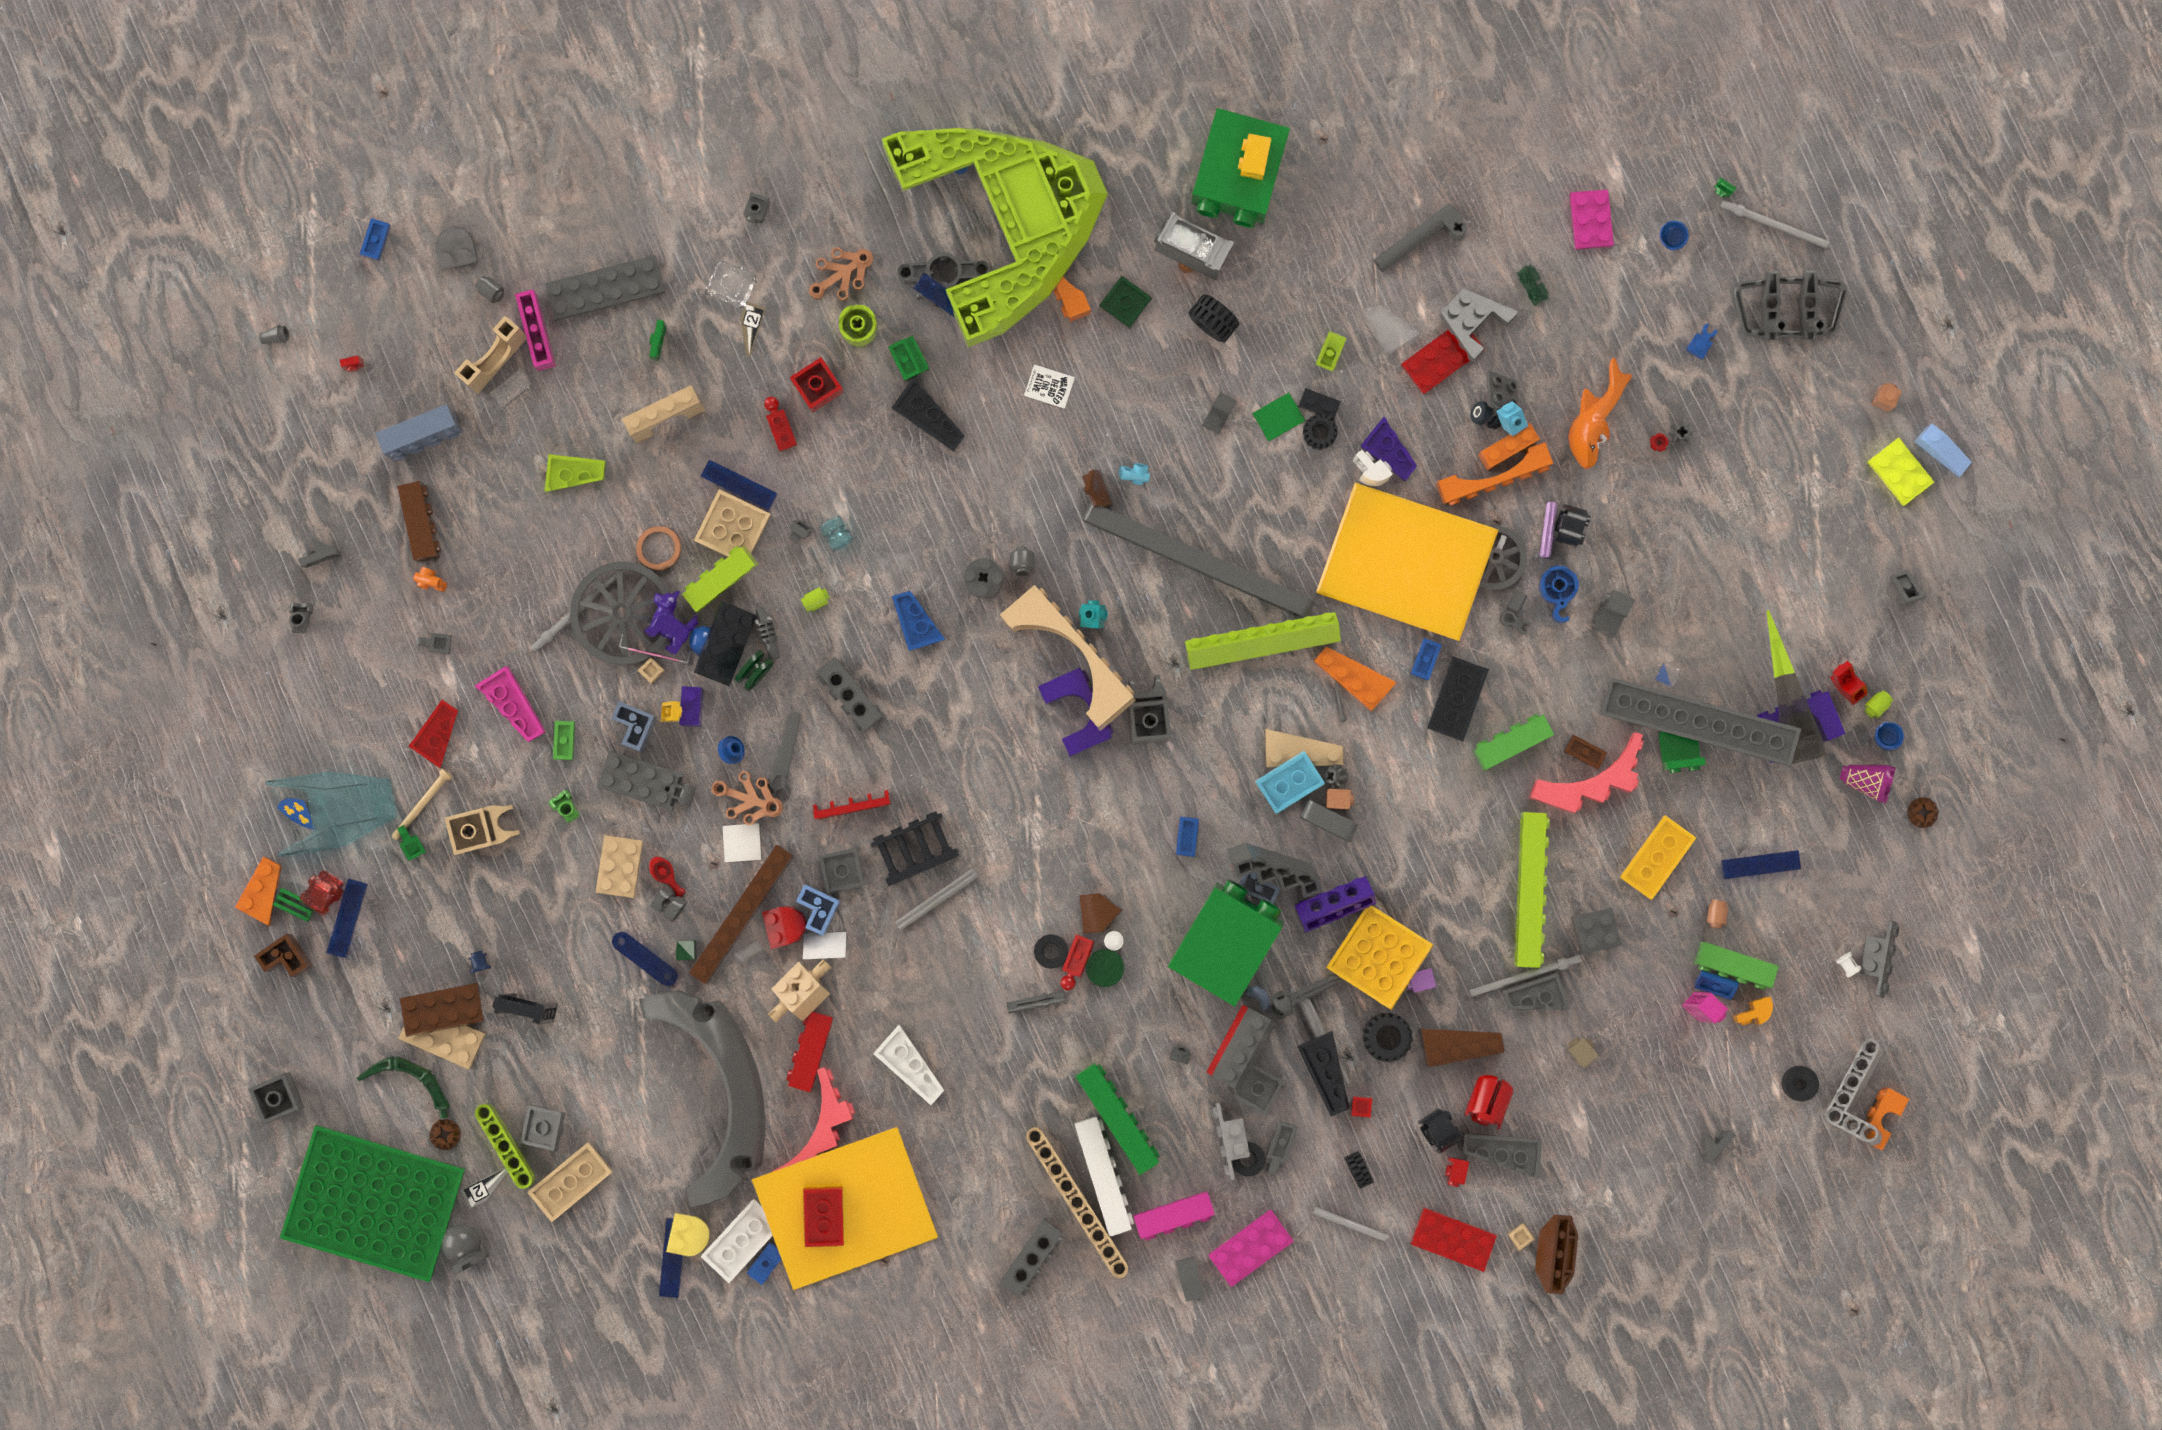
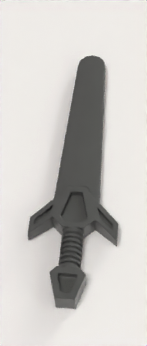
M798 712L791 713L771 776L767 778L772 788L771 794L773 798L778 797V792L783 788L789 796L791 795L792 789L787 782V777L801 719ZM765 781L761 782V787L765 786ZM773 804L771 810L775 811L777 807Z

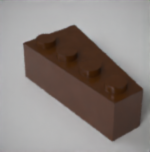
M1419 1028L1427 1067L1505 1052L1502 1035L1499 1032Z

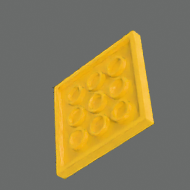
M1370 906L1364 909L1326 968L1392 1010L1434 945L1374 906Z

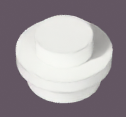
M1116 931L1109 932L1104 939L1106 947L1110 950L1120 949L1124 942L1123 936Z

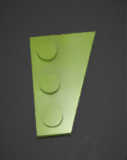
M548 454L545 492L605 480L606 461Z

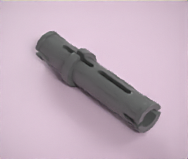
M1064 991L1050 994L1045 992L1040 996L1006 1003L1008 1013L1011 1014L1044 1006L1049 1008V1005L1066 1003Z

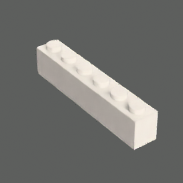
M1097 1116L1076 1122L1077 1134L1109 1236L1132 1230L1131 1225L1134 1224L1131 1212L1127 1213L1125 1208L1128 1205L1126 1195H1121L1119 1187H1122L1120 1176H1115L1113 1170L1117 1168L1114 1157H1109L1107 1151L1111 1147L1108 1138L1104 1139L1102 1131L1105 1130L1102 1119L1098 1120Z

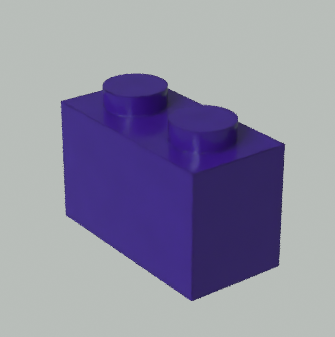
M682 686V715L679 725L702 727L703 688Z

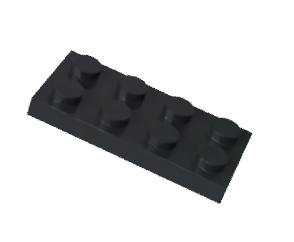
M721 601L693 673L730 687L757 615Z
M1453 656L1426 729L1463 742L1489 669Z

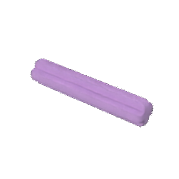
M1548 502L1546 504L1540 557L1549 558L1551 556L1557 503Z

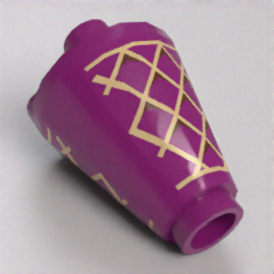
M1843 765L1839 780L1844 781V784L1877 802L1887 803L1896 767L1891 765Z

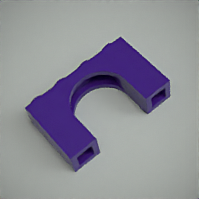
M1080 667L1038 686L1046 705L1066 696H1077L1083 699L1090 709L1093 688H1089L1087 682L1090 679L1086 671H1082ZM1089 720L1082 730L1062 738L1069 757H1072L1112 739L1111 734L1114 732L1110 723L1100 731Z
M1821 690L1810 694L1811 698L1804 700L1801 697L1793 700V705L1787 707L1786 704L1775 707L1776 711L1769 714L1768 711L1757 715V717L1785 724L1787 718L1795 712L1807 714L1814 720L1823 742L1846 734L1828 691L1822 693Z

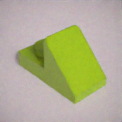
M1329 331L1315 365L1333 371L1347 338Z

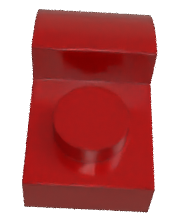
M1848 660L1835 668L1833 675L1830 677L1832 683L1845 699L1852 705H1855L1868 694L1866 684L1855 675L1853 665Z

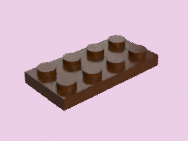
M478 983L399 998L406 1037L484 1022Z

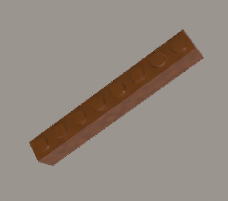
M776 844L690 970V975L702 983L708 984L792 861L794 855Z

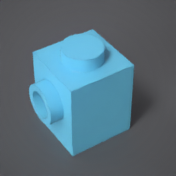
M1514 402L1505 404L1496 411L1503 429L1510 435L1514 436L1528 427L1522 409Z

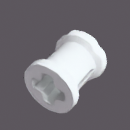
M1851 952L1844 954L1836 960L1837 964H1840L1845 970L1847 977L1854 975L1862 969L1852 958Z

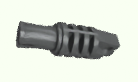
M764 607L756 609L757 620H754L761 644L765 645L768 658L772 660L779 659L780 655L776 645L777 636L771 616L767 617Z

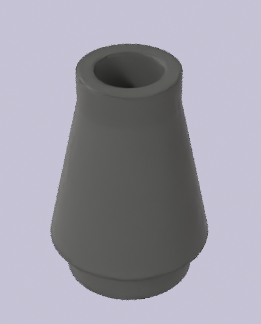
M279 324L265 332L259 333V340L261 344L285 343L289 340V331L285 325L281 326Z

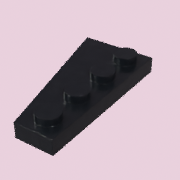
M913 377L892 406V409L954 452L965 438L964 434Z
M1333 1031L1297 1046L1330 1116L1332 1117L1348 1110L1350 1107Z

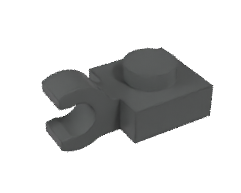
M431 633V638L417 637L416 645L430 647L429 652L450 655L452 635Z

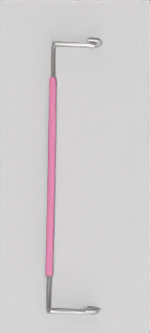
M622 634V636H621V640H620V645H619V647H621V641H622L623 634ZM621 647V648H625V649H628V650L637 651V652H641V653H645V654H650V655H654V656H658V657H662V658H666V659H670V660H674V661H680V660H678V659H674V658H670V657H666V656H662V655H657V654H653V653H649V652H645V651H640V650H636V649H632V648ZM691 651L689 652L687 662H684V663H688V661H689V656H690V654H691Z

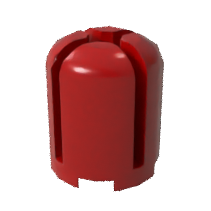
M1481 1075L1476 1081L1464 1116L1470 1115L1472 1116L1471 1121L1486 1127L1489 1124L1497 1125L1496 1129H1500L1513 1095V1087L1504 1079L1498 1080L1497 1076Z

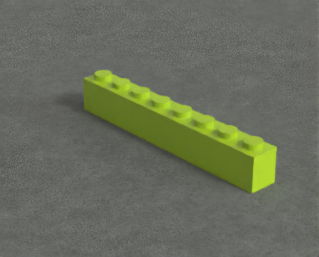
M1333 612L1275 624L1270 623L1265 626L1250 627L1218 635L1213 634L1202 638H1192L1185 641L1190 670L1340 642L1341 637L1339 622L1336 613Z
M1521 813L1514 967L1540 968L1541 964L1544 963V953L1541 952V945L1545 943L1542 925L1545 926L1546 915L1543 914V906H1546V895H1543L1544 887L1547 886V875H1544V869L1548 866V856H1545V848L1549 846V837H1546V829H1549L1550 819L1547 818V813Z

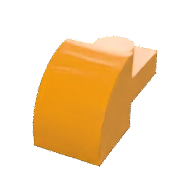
M1765 996L1748 1002L1750 1010L1732 1015L1734 1022L1741 1023L1742 1026L1752 1023V1019H1754L1755 1024L1761 1025L1772 1014V999L1770 996Z

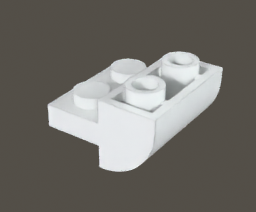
M1361 450L1353 459V462L1363 473L1359 481L1371 487H1377L1386 483L1392 476L1390 465L1386 461L1382 462L1381 460L1374 464L1372 462L1374 461L1373 457L1368 452L1364 453Z

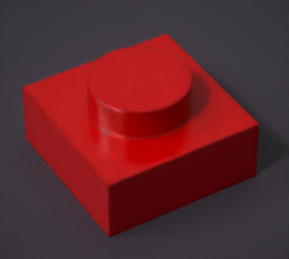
M358 355L340 359V365L345 371L354 372L358 371L359 367H364L363 359Z
M1352 1096L1351 1116L1371 1118L1372 1098Z

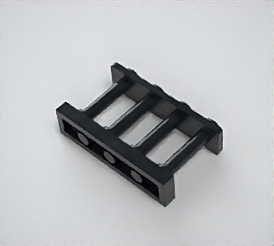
M932 812L926 815L927 819L921 822L919 819L909 822V827L905 829L898 827L890 831L891 835L884 837L882 834L873 838L874 842L870 843L872 848L878 846L889 871V878L885 879L888 886H892L960 856L957 848L952 849V847H949L938 819L943 817L942 813ZM931 823L942 848V854L937 857L931 854L920 828ZM912 830L925 857L923 858L924 862L918 865L913 861L903 834ZM896 838L907 864L905 866L907 870L902 872L896 870L885 842Z

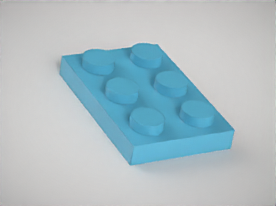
M1302 751L1255 781L1276 814L1325 784L1305 751Z

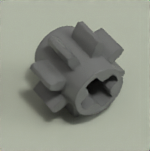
M1680 421L1678 427L1675 424L1671 425L1673 431L1668 433V435H1672L1671 443L1676 441L1679 446L1683 444V440L1688 443L1690 441L1688 436L1693 434L1692 431H1689L1690 424L1683 425V422ZM1680 430L1684 435L1681 437L1680 434H1677V431Z
M1334 764V767H1328L1325 773V780L1327 784H1332V788L1346 786L1345 783L1349 779L1347 769H1342V765Z

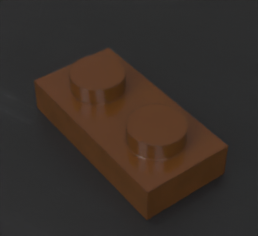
M1574 734L1563 751L1597 770L1607 754L1606 751Z

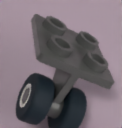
M1492 371L1487 372V403L1479 401L1472 407L1470 413L1472 422L1479 425L1488 422V428H1499L1501 422L1496 411L1510 402L1518 405L1517 381Z

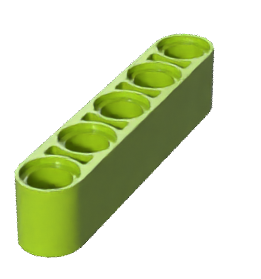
M490 1103L479 1105L475 1110V1117L515 1185L520 1189L532 1186L535 1182V1175L497 1110ZM484 1107L488 1108L490 1112L487 1118L481 1114V1110ZM493 1124L499 1126L498 1134L492 1133L491 1127ZM502 1141L509 1143L508 1151H504L501 1148ZM513 1157L519 1160V1166L517 1168L511 1165V1159ZM522 1174L529 1177L528 1184L521 1182Z

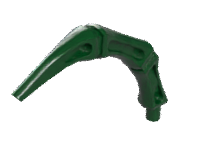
M390 1056L377 1062L356 1078L358 1081H361L382 1071L393 1072L395 1070L408 1073L423 1083V1086L432 1098L435 1110L439 1109L440 1119L448 1118L447 1108H450V1104L445 1098L436 1076L431 1074V1070L418 1066L399 1056L396 1058Z

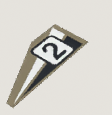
M749 302L745 303L740 319L746 356L750 357L765 307Z

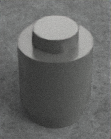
M482 276L477 281L475 288L491 303L502 300L504 288L493 279Z

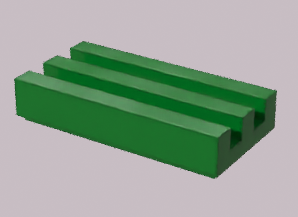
M285 888L280 889V893L273 903V906L306 922H309L317 904ZM284 894L311 906L310 910L283 897ZM283 901L308 914L305 916L280 904V902Z

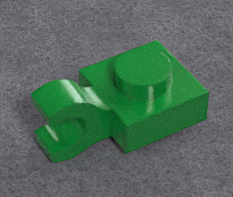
M404 825L397 828L404 840L399 845L408 861L426 852L416 834L410 836Z

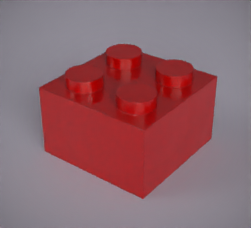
M822 357L789 377L812 413L844 393L841 385Z

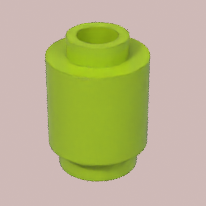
M818 587L805 594L801 601L807 612L811 610L814 612L829 604L828 599H830V596L825 588L821 589Z
M1884 690L1880 693L1877 692L1864 705L1866 708L1864 711L1870 718H1879L1891 706L1893 698Z

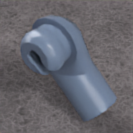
M1251 986L1247 989V996L1258 999L1261 1010L1271 1008L1265 990L1258 986Z

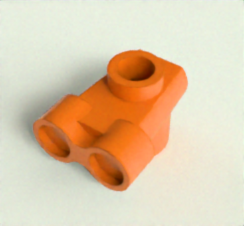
M422 567L420 573L416 572L414 574L413 580L419 588L428 590L431 587L441 592H444L447 588V583L442 581V578L435 577L436 572L431 569Z

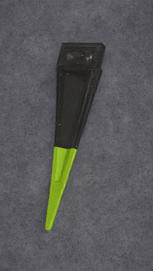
M1767 609L1779 720L1782 724L1801 728L1792 764L1827 756L1820 731L1771 613Z

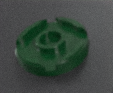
M1100 949L1089 957L1086 964V973L1095 985L1110 987L1117 984L1122 978L1124 963L1115 951Z

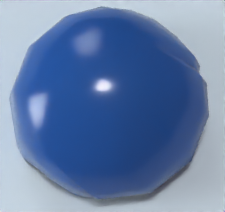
M1673 220L1662 226L1659 238L1666 249L1675 251L1682 249L1687 244L1689 232L1684 223Z
M696 627L690 633V648L697 656H700L711 627Z
M1884 722L1876 728L1874 739L1881 749L1892 751L1903 744L1904 732L1898 724Z

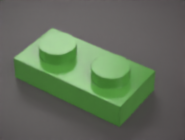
M555 721L554 760H573L574 721Z

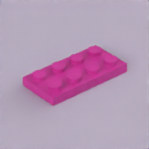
M1269 1209L1209 1253L1208 1256L1230 1287H1232L1294 1241L1273 1211Z

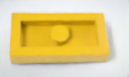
M670 701L662 703L660 722L679 721L682 715L680 702Z

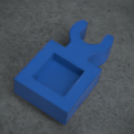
M1709 324L1702 328V335L1699 333L1695 334L1686 348L1688 352L1701 360L1713 344L1709 339L1717 334V329L1711 334L1707 332Z

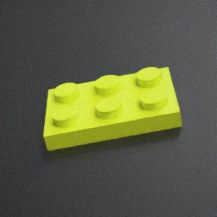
M1899 437L1867 461L1902 506L1906 505L1934 483L1933 479Z

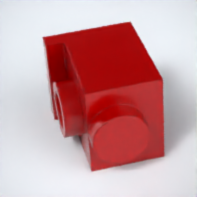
M1448 1156L1447 1160L1451 1163L1446 1166L1445 1176H1447L1448 1180L1447 1185L1459 1187V1184L1465 1185L1469 1161Z

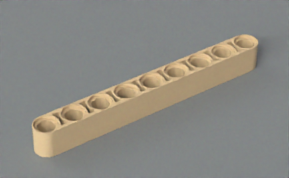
M1038 1127L1030 1128L1026 1139L1110 1272L1114 1277H1124L1128 1272V1265L1044 1132ZM1038 1131L1041 1135L1040 1140L1032 1141L1030 1133ZM1044 1147L1051 1150V1155L1048 1158H1044L1040 1154V1150ZM1053 1164L1061 1166L1062 1171L1059 1174L1051 1172ZM1065 1180L1072 1183V1188L1068 1191L1063 1190L1061 1187L1062 1182ZM1080 1197L1083 1201L1080 1207L1073 1206L1071 1202L1073 1198ZM1084 1214H1091L1093 1221L1089 1224L1084 1223L1082 1220ZM1101 1230L1104 1233L1101 1240L1094 1239V1231ZM1106 1247H1112L1114 1254L1107 1257L1104 1255L1103 1250ZM1116 1264H1123L1125 1270L1122 1273L1115 1272L1114 1266Z

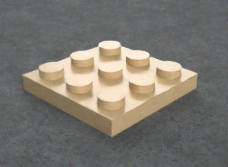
M719 489L694 541L726 557L730 556L729 552L736 546L739 548L745 546L752 555L771 514Z

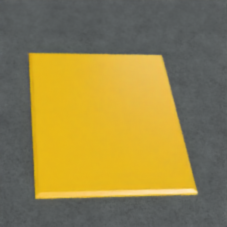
M1355 483L1316 593L1460 641L1498 529Z
M898 1127L752 1179L793 1290L938 1238ZM843 1187L844 1246L805 1247L803 1188Z

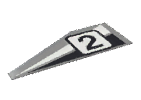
M506 1168L460 1190L469 1209L485 1202L508 1173Z

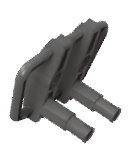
M1765 271L1764 278L1739 282L1733 289V297L1743 333L1757 338H1764V340L1802 337V340H1810L1834 333L1837 329L1847 294V288L1843 282L1818 278L1817 271H1803L1802 276H1779V271ZM1780 284H1801L1798 300L1801 330H1786L1788 328L1787 321L1779 319L1782 303L1780 299ZM1763 286L1762 299L1760 301L1763 330L1749 328L1741 290ZM1818 286L1839 289V295L1829 327H1826L1825 320L1818 318V306L1820 303ZM1808 297L1812 300L1810 308L1805 305V300ZM1769 298H1772L1775 302L1773 308L1767 306Z

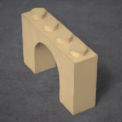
M506 316L493 328L497 336L488 352L474 363L466 359L454 372L457 377L477 394L526 340L524 332Z
M690 385L622 418L629 435L636 443H639L654 436L652 429L661 422L678 415H686L689 419L705 411V408L697 392Z

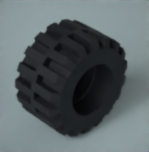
M1203 294L1188 312L1192 321L1201 330L1219 342L1225 343L1239 326L1236 316L1221 302L1209 295Z
M1381 1013L1372 1017L1366 1023V1027L1363 1030L1364 1035L1362 1039L1365 1049H1367L1371 1056L1380 1061L1393 1062L1400 1060L1401 1057L1407 1055V1051L1412 1047L1413 1033L1409 1027L1410 1025L1404 1018L1392 1013ZM1384 1026L1394 1027L1399 1035L1397 1044L1391 1049H1384L1377 1043V1033Z

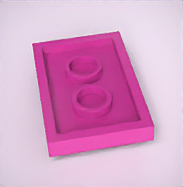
M1608 189L1571 192L1569 196L1575 250L1613 247L1614 241Z

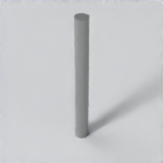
M1316 1206L1313 1210V1214L1384 1242L1387 1240L1388 1234Z

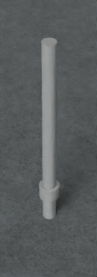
M1723 200L1720 207L1734 212V215L1739 217L1745 216L1818 246L1827 248L1829 244L1827 240L1748 210L1741 204L1735 205Z
M617 570L602 583L605 589H608L617 581ZM596 588L584 601L593 602L602 593ZM579 606L578 614L581 613L586 607ZM570 612L549 631L546 630L541 634L542 637L531 646L535 652L544 644L550 643L554 639L553 636L571 621Z
M1580 955L1568 959L1561 958L1556 960L1557 962L1471 989L1469 992L1471 997H1475L1549 972L1568 969V966L1581 963L1582 960Z

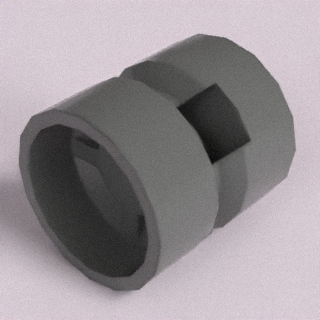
M663 887L652 901L650 907L658 913L663 912L665 918L674 922L683 911L687 902L679 896L674 897V892L667 887ZM667 900H670L671 902L665 907L664 904Z

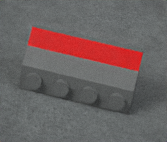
M1242 1004L1206 1073L1240 1091L1276 1022Z

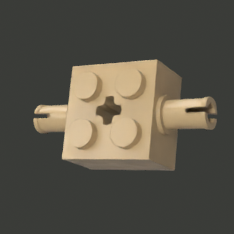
M822 959L810 971L798 962L771 989L780 999V1003L768 1015L777 1023L789 1010L803 1021L830 994L820 983L819 979L832 967Z

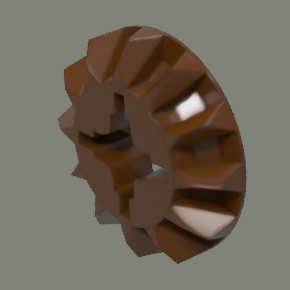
M1917 798L1908 807V818L1916 827H1930L1938 819L1939 810L1936 803L1930 798ZM1922 807L1930 811V813L1925 815V818H1923V815L1916 814V812L1922 810Z
M450 1119L438 1120L432 1125L429 1132L430 1141L434 1147L441 1150L454 1148L461 1137L459 1126ZM442 1128L445 1132L452 1131L447 1136V1140L445 1138H438L442 1134Z

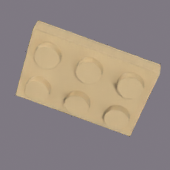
M604 835L596 893L635 898L643 841Z

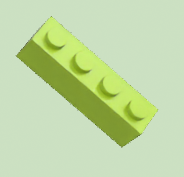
M745 546L733 548L729 552V557L725 560L723 558L718 560L714 564L715 568L713 570H706L699 576L701 579L698 582L694 583L693 581L684 588L686 591L682 595L695 612L701 611L758 565Z

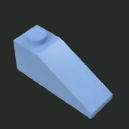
M1933 424L1925 427L1914 441V443L1958 477H1961L1972 463L1957 445Z

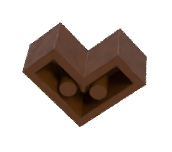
M285 934L254 955L264 972H271L283 964L291 977H298L313 966L293 934Z

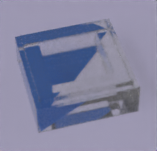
M1663 662L1655 680L1673 688L1681 670Z

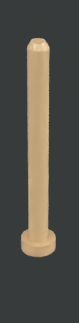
M443 768L440 770L439 773L441 775L399 827L402 825L406 829L409 827L444 782L451 780L453 776ZM398 829L392 834V838L395 840L401 836Z

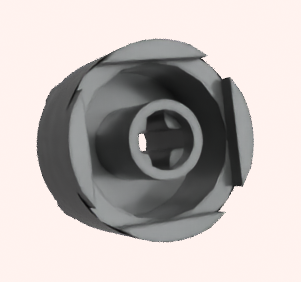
M980 558L968 565L964 574V580L968 591L973 596L988 599L997 595L1001 590L1003 575L997 563L988 558ZM981 575L988 576L986 583L984 581L980 582Z

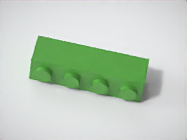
M1535 714L1527 718L1528 723L1521 725L1519 722L1511 726L1510 732L1504 734L1502 731L1494 735V740L1490 742L1484 740L1476 744L1477 749L1473 750L1483 771L1553 736L1554 733L1544 714L1541 716Z
M1706 942L1700 943L1694 962L1695 965H1699V970L1707 972L1714 970L1718 972L1717 975L1725 978L1732 976L1736 978L1735 981L1746 985L1747 982L1754 983V988L1764 991L1766 988L1773 987L1779 967Z

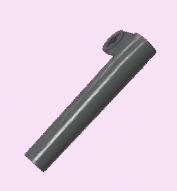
M1448 203L1375 258L1374 263L1383 272L1442 228L1452 240L1460 241L1465 237L1467 224L1458 214L1455 207ZM1455 228H1456V229H1460V228H1461V232L1458 231V230L1455 232L1454 229H1455Z

